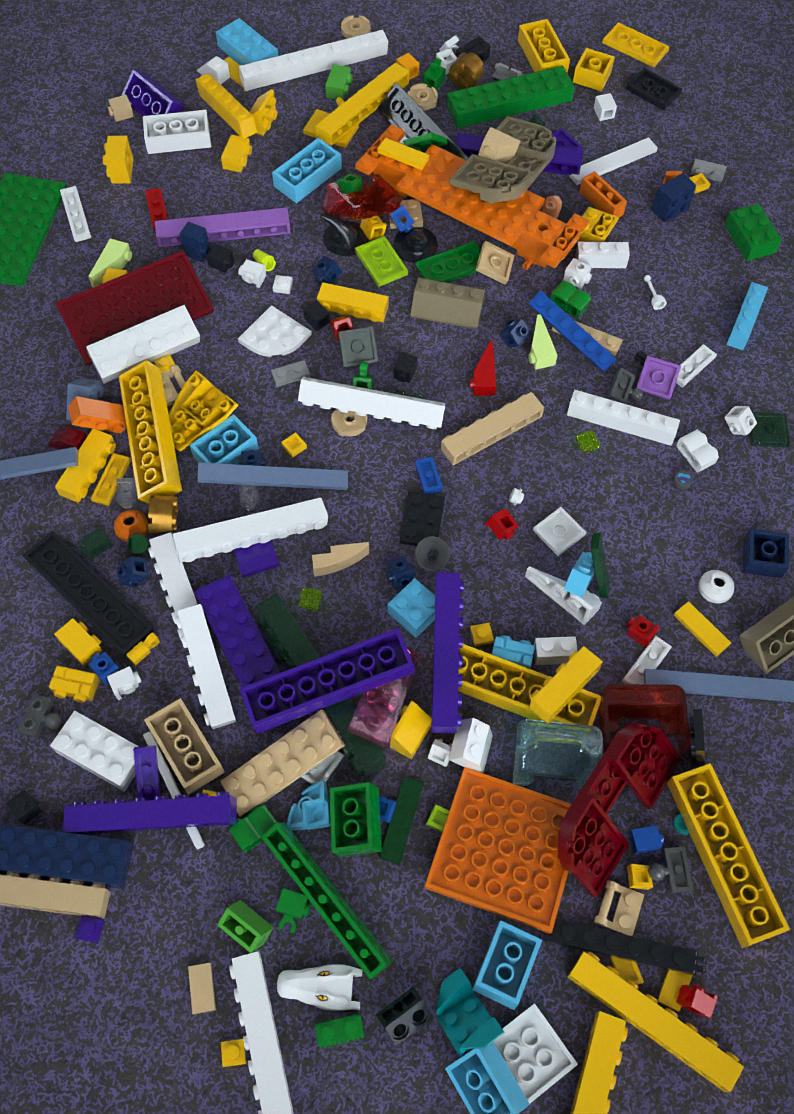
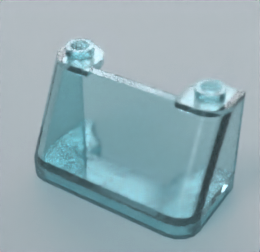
M521 720L517 726L512 784L530 785L534 781V775L576 780V786L581 790L603 756L602 731L597 727L558 722L547 724L545 721Z

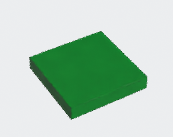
M430 132L405 139L403 144L422 152L427 150L432 144L437 147L446 145L447 138Z

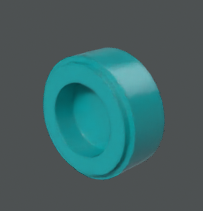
M676 815L673 820L674 829L682 835L690 834L682 819V815Z

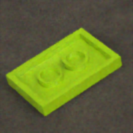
M385 236L355 248V253L378 287L408 275V269Z

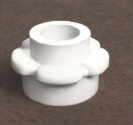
M514 488L510 494L509 502L513 503L514 506L517 503L521 504L524 498L521 488Z

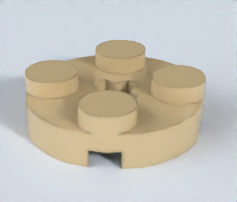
M354 15L346 17L341 23V33L347 39L371 33L370 21L364 16L359 15V18H354Z
M416 84L407 92L424 111L436 107L438 93L434 87H427V84Z
M336 408L331 415V423L334 430L340 436H356L365 430L367 414L366 416H360L355 414V411L345 413L338 411V408ZM347 417L354 419L352 422L346 421Z

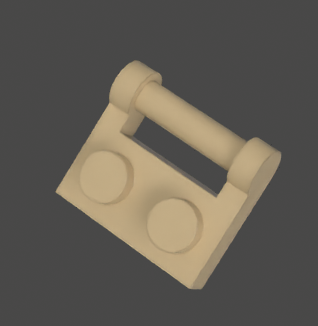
M178 365L172 366L170 370L161 373L167 406L174 404L179 395L170 378L175 377L181 389L185 383Z
M606 880L605 895L599 914L595 916L594 923L616 933L633 936L644 894L621 886L614 881ZM614 892L620 894L611 922L607 920Z

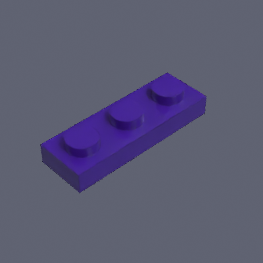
M156 745L135 747L133 751L138 798H147V801L154 800V797L161 796Z

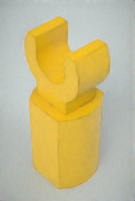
M152 632L144 642H139L126 656L134 665H137L151 652L152 648L160 643L158 637Z

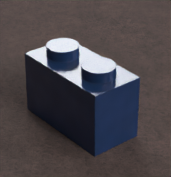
M187 222L180 232L183 250L187 257L203 262L206 254L211 249L206 228Z

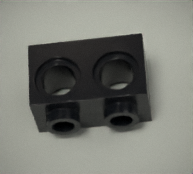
M414 987L410 988L376 1014L395 1046H398L433 1019L424 1000Z

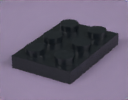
M646 68L641 70L626 87L628 91L662 110H665L682 93V88Z
M408 491L399 540L400 544L417 546L426 537H439L445 502L444 496Z
M693 709V716L689 717L692 761L697 762V768L706 765L702 709Z

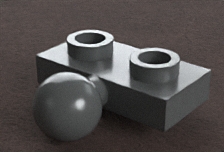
M621 367L616 373L607 398L625 404L628 395L633 402H640L644 395L642 390L638 388L632 389L636 376Z
M33 694L17 733L38 739L45 723L51 729L58 728L62 724V717L55 712L49 714L54 701L51 698Z
M685 847L664 848L662 854L665 867L659 863L651 864L648 868L649 876L655 881H660L667 876L670 894L694 891Z

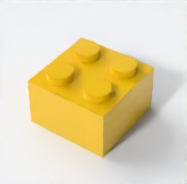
M586 48L575 68L573 83L602 92L612 72L615 57Z
M108 136L107 143L104 144L105 155H103V164L107 166V177H110L112 184L131 183L134 159L128 137Z

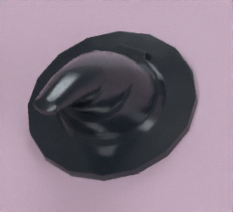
M321 213L320 217L330 224L323 234V243L333 254L352 256L356 254V247L369 242L360 224L344 221L332 214Z
M414 227L407 233L403 231L396 235L394 249L400 258L407 262L415 263L434 256L438 249V242L431 231L422 227Z

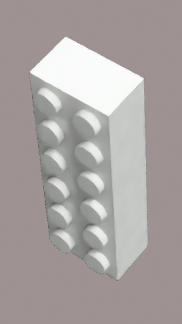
M185 305L86 346L103 384L119 378L120 374L127 372L146 360L153 363V360L168 354L172 355L199 343L200 335Z

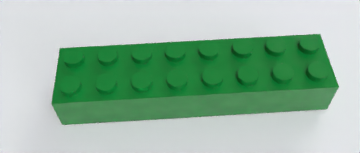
M559 66L447 93V109L458 129L570 102L573 98L575 86L565 68Z

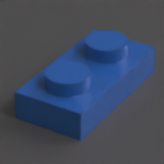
M433 456L415 460V467L424 494L443 491Z

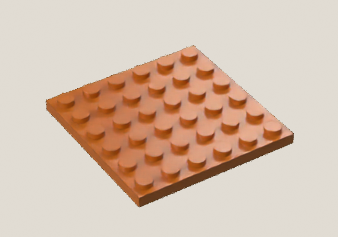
M464 767L424 888L551 934L568 871L564 870L558 859L559 824L572 804Z

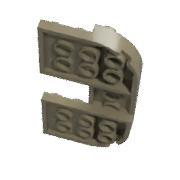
M507 116L496 130L521 141L515 156L505 164L472 154L450 178V185L467 189L474 193H480V200H484L487 203L518 199L553 159L556 137L551 136L552 131L539 124Z

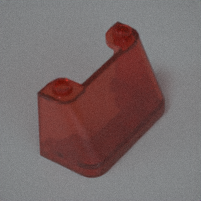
M379 174L372 175L373 181L370 184L364 183L362 191L343 194L336 183H330L322 209L325 213L336 217L357 221L396 211L400 208L403 197Z

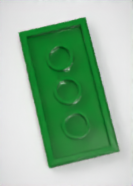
M475 241L417 261L415 266L423 279L449 283L478 272L476 267L481 249Z

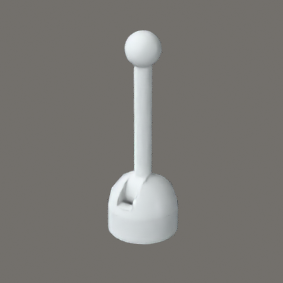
M646 275L644 280L648 283L653 294L651 301L655 310L664 308L666 306L665 298L662 295L656 294L650 281L651 277Z

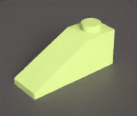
M109 239L89 274L92 287L102 283V276L106 273L107 268L121 270L131 260L132 252L128 243Z
M541 314L537 315L531 353L528 355L529 362L534 365L535 370L554 366L557 360V353Z

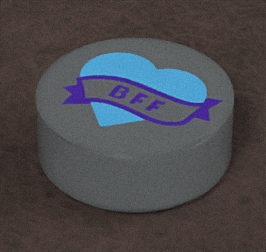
M679 471L673 479L674 485L679 489L686 490L692 485L693 476L688 471Z

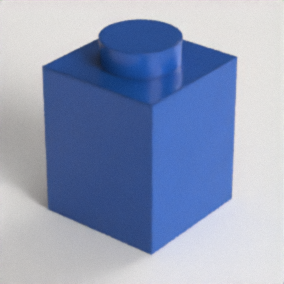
M657 825L633 829L628 833L633 855L659 851L663 847V835L661 831H658Z

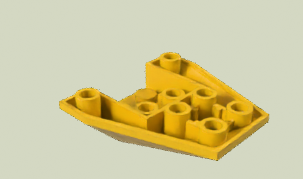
M197 371L184 383L169 412L174 447L180 452L226 420L238 406L236 402L223 394Z

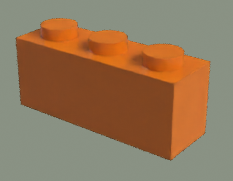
M595 171L582 178L579 193L597 210L617 217L624 215L627 200Z
M76 396L68 406L72 425L114 433H122L127 428L123 405Z

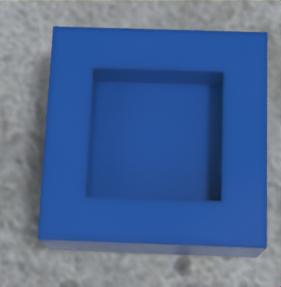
M379 796L380 820L390 823L396 802Z

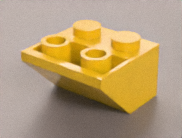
M272 89L258 97L250 110L254 117L257 134L263 136L270 129L271 123L277 118L278 113L275 105L276 98Z
M588 207L582 217L588 219L589 224L575 244H578V242H604L619 220V217Z
M411 701L409 706L405 705L399 715L401 717L398 724L394 723L389 731V734H391L389 737L390 748L409 759L413 758L432 725V718L413 701Z

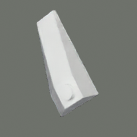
M530 566L527 568L525 577L583 625L600 609L602 602L594 593L586 590L583 597H579L564 590L566 581Z

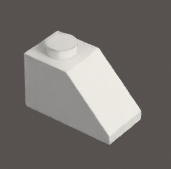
M217 56L197 69L202 75L209 73L220 84L230 78L228 63Z

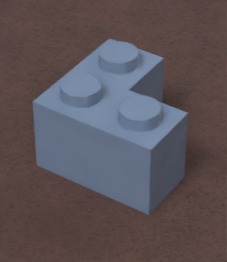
M79 378L68 383L67 420H71L68 406L76 396L94 400L101 399L104 394L101 380Z

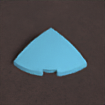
M322 780L306 788L301 793L304 797L299 800L298 805L295 803L292 805L287 820V825L291 830L317 829L331 826L330 799L326 782Z

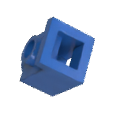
M404 205L390 214V219L400 233L403 231L407 233L414 228L412 225L415 222ZM401 217H405V218H406V222H405V223H402V222L400 221V218H401Z
M106 652L95 654L90 660L91 663L88 664L105 686L110 684L107 676L120 671L119 667Z

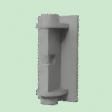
M500 62L496 63V71L492 77L504 80L524 74H522V71L513 68L509 71V66Z

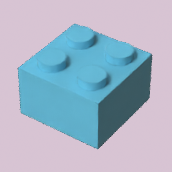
M414 578L388 603V614L416 638L434 621L435 595Z

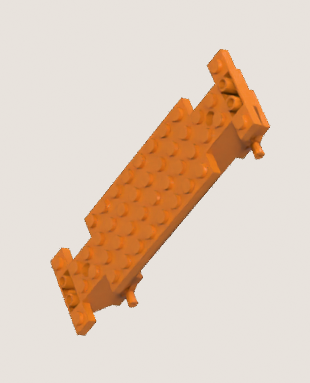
M392 124L355 164V169L367 175L373 172L378 179V185L386 189V192L382 195L384 199L388 200L392 194L400 195L404 198L409 195L517 249L516 254L526 260L522 265L525 270H528L531 264H536L543 268H546L547 265L556 268L589 224L588 219L576 213L573 214L566 224L539 211L545 203V198L528 190L515 200L487 203L484 200H480V193H474L470 190L450 185V178L466 160L433 144L425 152L429 155V160L422 170L378 153V147L385 138L400 143V140L405 136L404 130Z

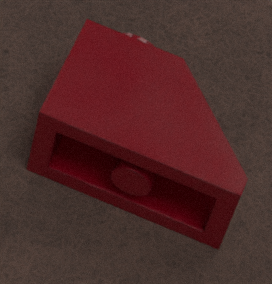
M67 426L56 430L48 446L58 450L76 447L79 450L87 437L83 431Z

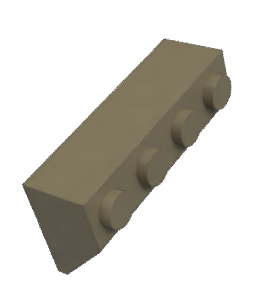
M418 278L414 290L410 317L477 329L484 304L485 290Z
M794 597L739 635L744 651L765 674H768L794 655Z

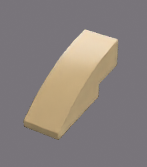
M369 542L330 546L331 553L312 555L314 577L340 571L360 561L369 554Z

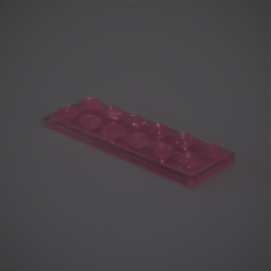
M408 650L414 664V669H416L421 655ZM414 673L362 693L347 731L386 748Z

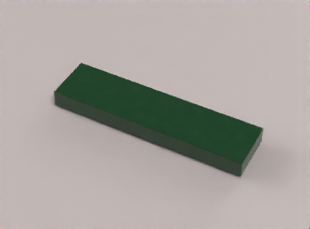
M593 533L590 550L601 598H608L610 580L601 533Z
M403 777L380 855L381 860L397 865L401 864L424 782Z

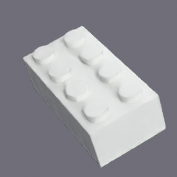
M206 110L143 116L144 139L148 154L211 147Z
M76 711L72 713L50 745L59 755L124 792L136 775L133 749L139 746Z

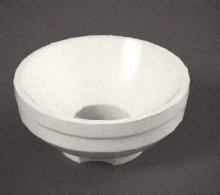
M720 570L706 572L700 578L698 584L700 594L712 603L728 601L732 597L735 588L732 578ZM714 579H722L724 581V586H716L714 584Z

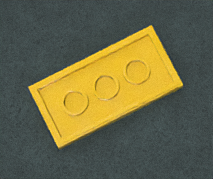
M619 22L602 41L603 44L652 67L657 65L669 51L670 47Z

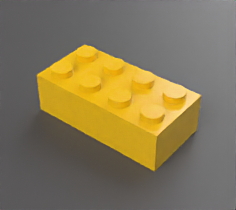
M545 19L520 25L518 42L534 72L563 66L568 74L570 58L549 20Z

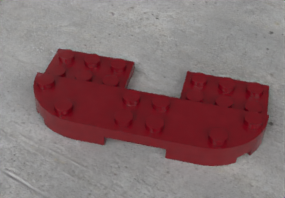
M632 723L619 730L599 763L595 766L590 777L584 783L567 813L560 821L557 842L558 859L564 870L571 872L588 894L595 898L601 892L606 880H608L629 846L627 840L607 816L622 790L628 784L641 804L651 810L681 761L680 756L666 735L656 727L642 723Z

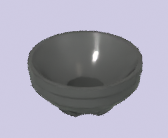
M426 537L416 547V561L427 571L441 570L449 561V546L439 537ZM431 549L436 550L439 554L438 558L434 561L429 560L427 557V553Z

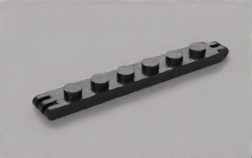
M555 919L552 933L549 936L544 934L539 936V939L685 974L696 975V971L706 972V967L697 965V962L707 963V958L698 956V951Z

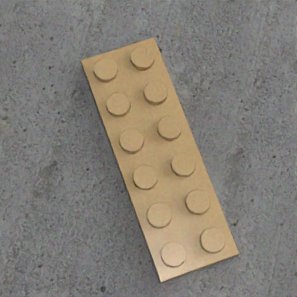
M321 709L220 782L225 791L229 792V795L237 798V813L240 817H244L249 814L253 807L262 805L344 747L345 744L325 711Z

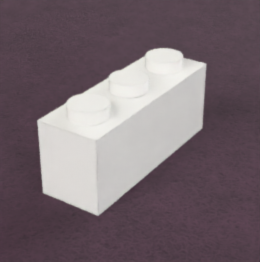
M578 242L575 259L592 266L591 268H626L630 256L628 242Z

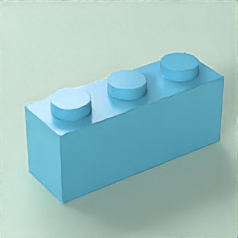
M583 552L564 587V590L579 597H583L595 574L592 554L590 552Z

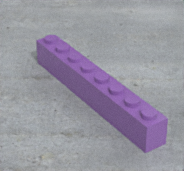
M288 208L155 221L156 238L159 247L182 245L180 232L187 222L206 228L209 242L291 234Z

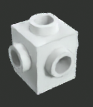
M573 258L565 270L563 280L581 289L585 283H589L592 274H590L592 266Z
M734 406L724 417L732 434L747 435L757 424L749 406Z

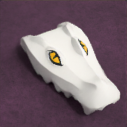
M327 964L303 970H285L279 974L277 992L282 998L297 999L326 1011L360 1010V1002L351 1001L353 976L362 977L363 970L344 964Z

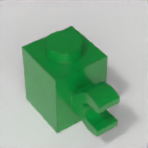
M435 58V62H431L430 67L423 74V84H427V87L430 88L431 86L434 87L436 91L446 78V68L441 67V59Z
M347 174L333 182L339 186L334 192L341 193V199L355 202L363 196L361 176Z
M361 362L360 374L354 375L353 386L372 389L373 375L367 374V362Z
M283 888L276 907L277 913L284 915L279 923L280 931L283 930L285 924L289 923L292 926L290 934H294L296 924L293 918L303 921L304 916L308 917L312 904L308 903L309 899L306 895Z

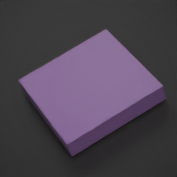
M647 356L636 388L642 390L643 393L670 400L681 365Z

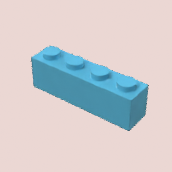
M751 282L726 345L740 350L744 349L768 287Z

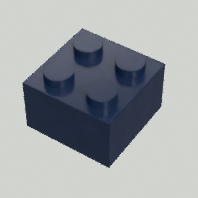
M682 173L659 186L652 211L663 222L674 219L681 212H686L690 208L696 184Z
M750 529L744 538L743 573L782 578L789 569V534Z

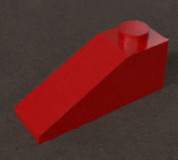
M489 342L474 370L473 379H470V389H473V396H495L496 378L493 342Z

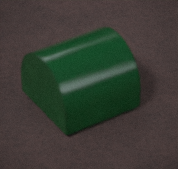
M130 534L128 536L129 554H139L147 549L148 542L143 535Z

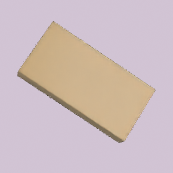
M212 963L188 966L192 1014L216 1011Z

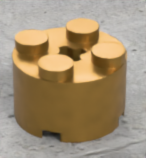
M463 52L451 65L448 78L461 90L475 87L485 73V69L483 70L482 67L483 62L476 54L471 52L466 54Z
M151 495L148 518L151 524H148L149 533H177L178 497Z

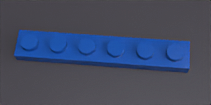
M542 291L528 303L533 310L541 314L543 319L603 373L616 362V358Z

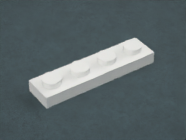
M76 186L61 189V196L75 242L90 239V231Z

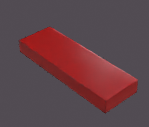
M161 188L145 191L153 231L156 230L155 221L168 220Z

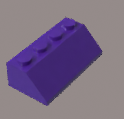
M134 69L121 95H127L131 107L142 116L179 113L185 107L181 101L149 75Z

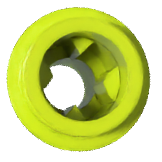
M259 249L253 252V258L257 263L265 265L266 271L274 269L276 262L273 256Z

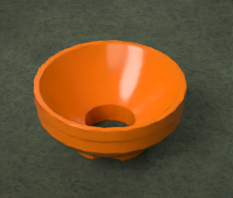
M126 510L115 519L114 530L118 538L128 542L130 534L145 536L149 529V522L142 512ZM132 517L135 519L131 525L124 524L126 518Z

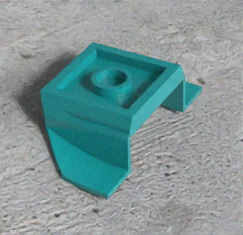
M461 968L442 981L436 1009L437 1020L460 1058L473 1049L486 1048L505 1033L494 1017L491 1018Z

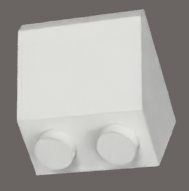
M475 718L462 720L461 727L457 728V733L454 736L448 760L484 773L493 737L490 726Z

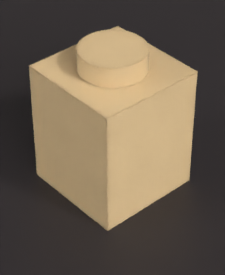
M127 95L108 99L110 104L107 107L109 114L114 116L116 122L134 117Z

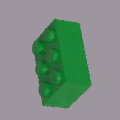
M760 204L729 211L724 225L746 261L777 252L782 239Z
M366 782L330 788L332 853L346 857L382 852L379 787Z

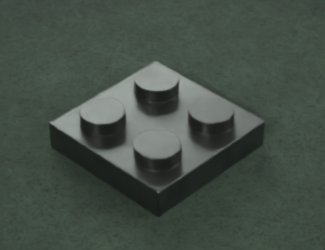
M373 326L338 332L343 367L360 365L361 362H379Z

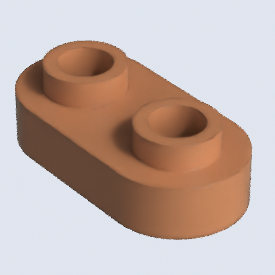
M557 195L547 197L541 212L557 219L562 207L560 197Z

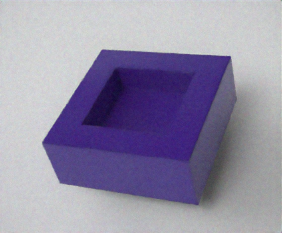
M82 915L75 938L98 943L105 921Z

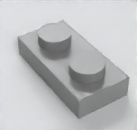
M695 159L691 175L702 173L707 179L722 182L727 166Z
M305 360L271 370L276 387L300 381L303 377L310 378Z

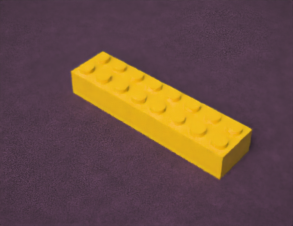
M146 360L120 375L119 382L137 496L139 500L149 504L151 495L173 496L182 491L161 369Z
M463 644V648H459V655H463L462 667H459V674H462V687H458V692L586 741L602 696L581 689L547 724L530 710L529 706L531 695L537 689L540 691L544 687L543 683L549 676Z
M711 763L673 776L667 782V785L742 949L789 931L790 928Z

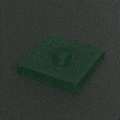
M752 412L757 422L750 432L752 446L788 447L790 445L786 413Z

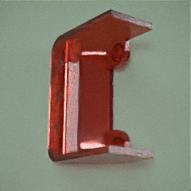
M608 684L604 687L601 693L599 713L601 754H604L611 744L610 734L618 730L620 725L619 718L659 719L660 728L664 733L677 735L679 755H683L691 745L686 694L682 687L665 684Z

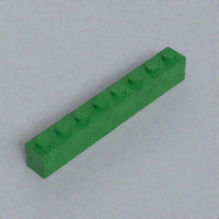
M275 823L261 836L370 980L377 977L394 962L286 823Z

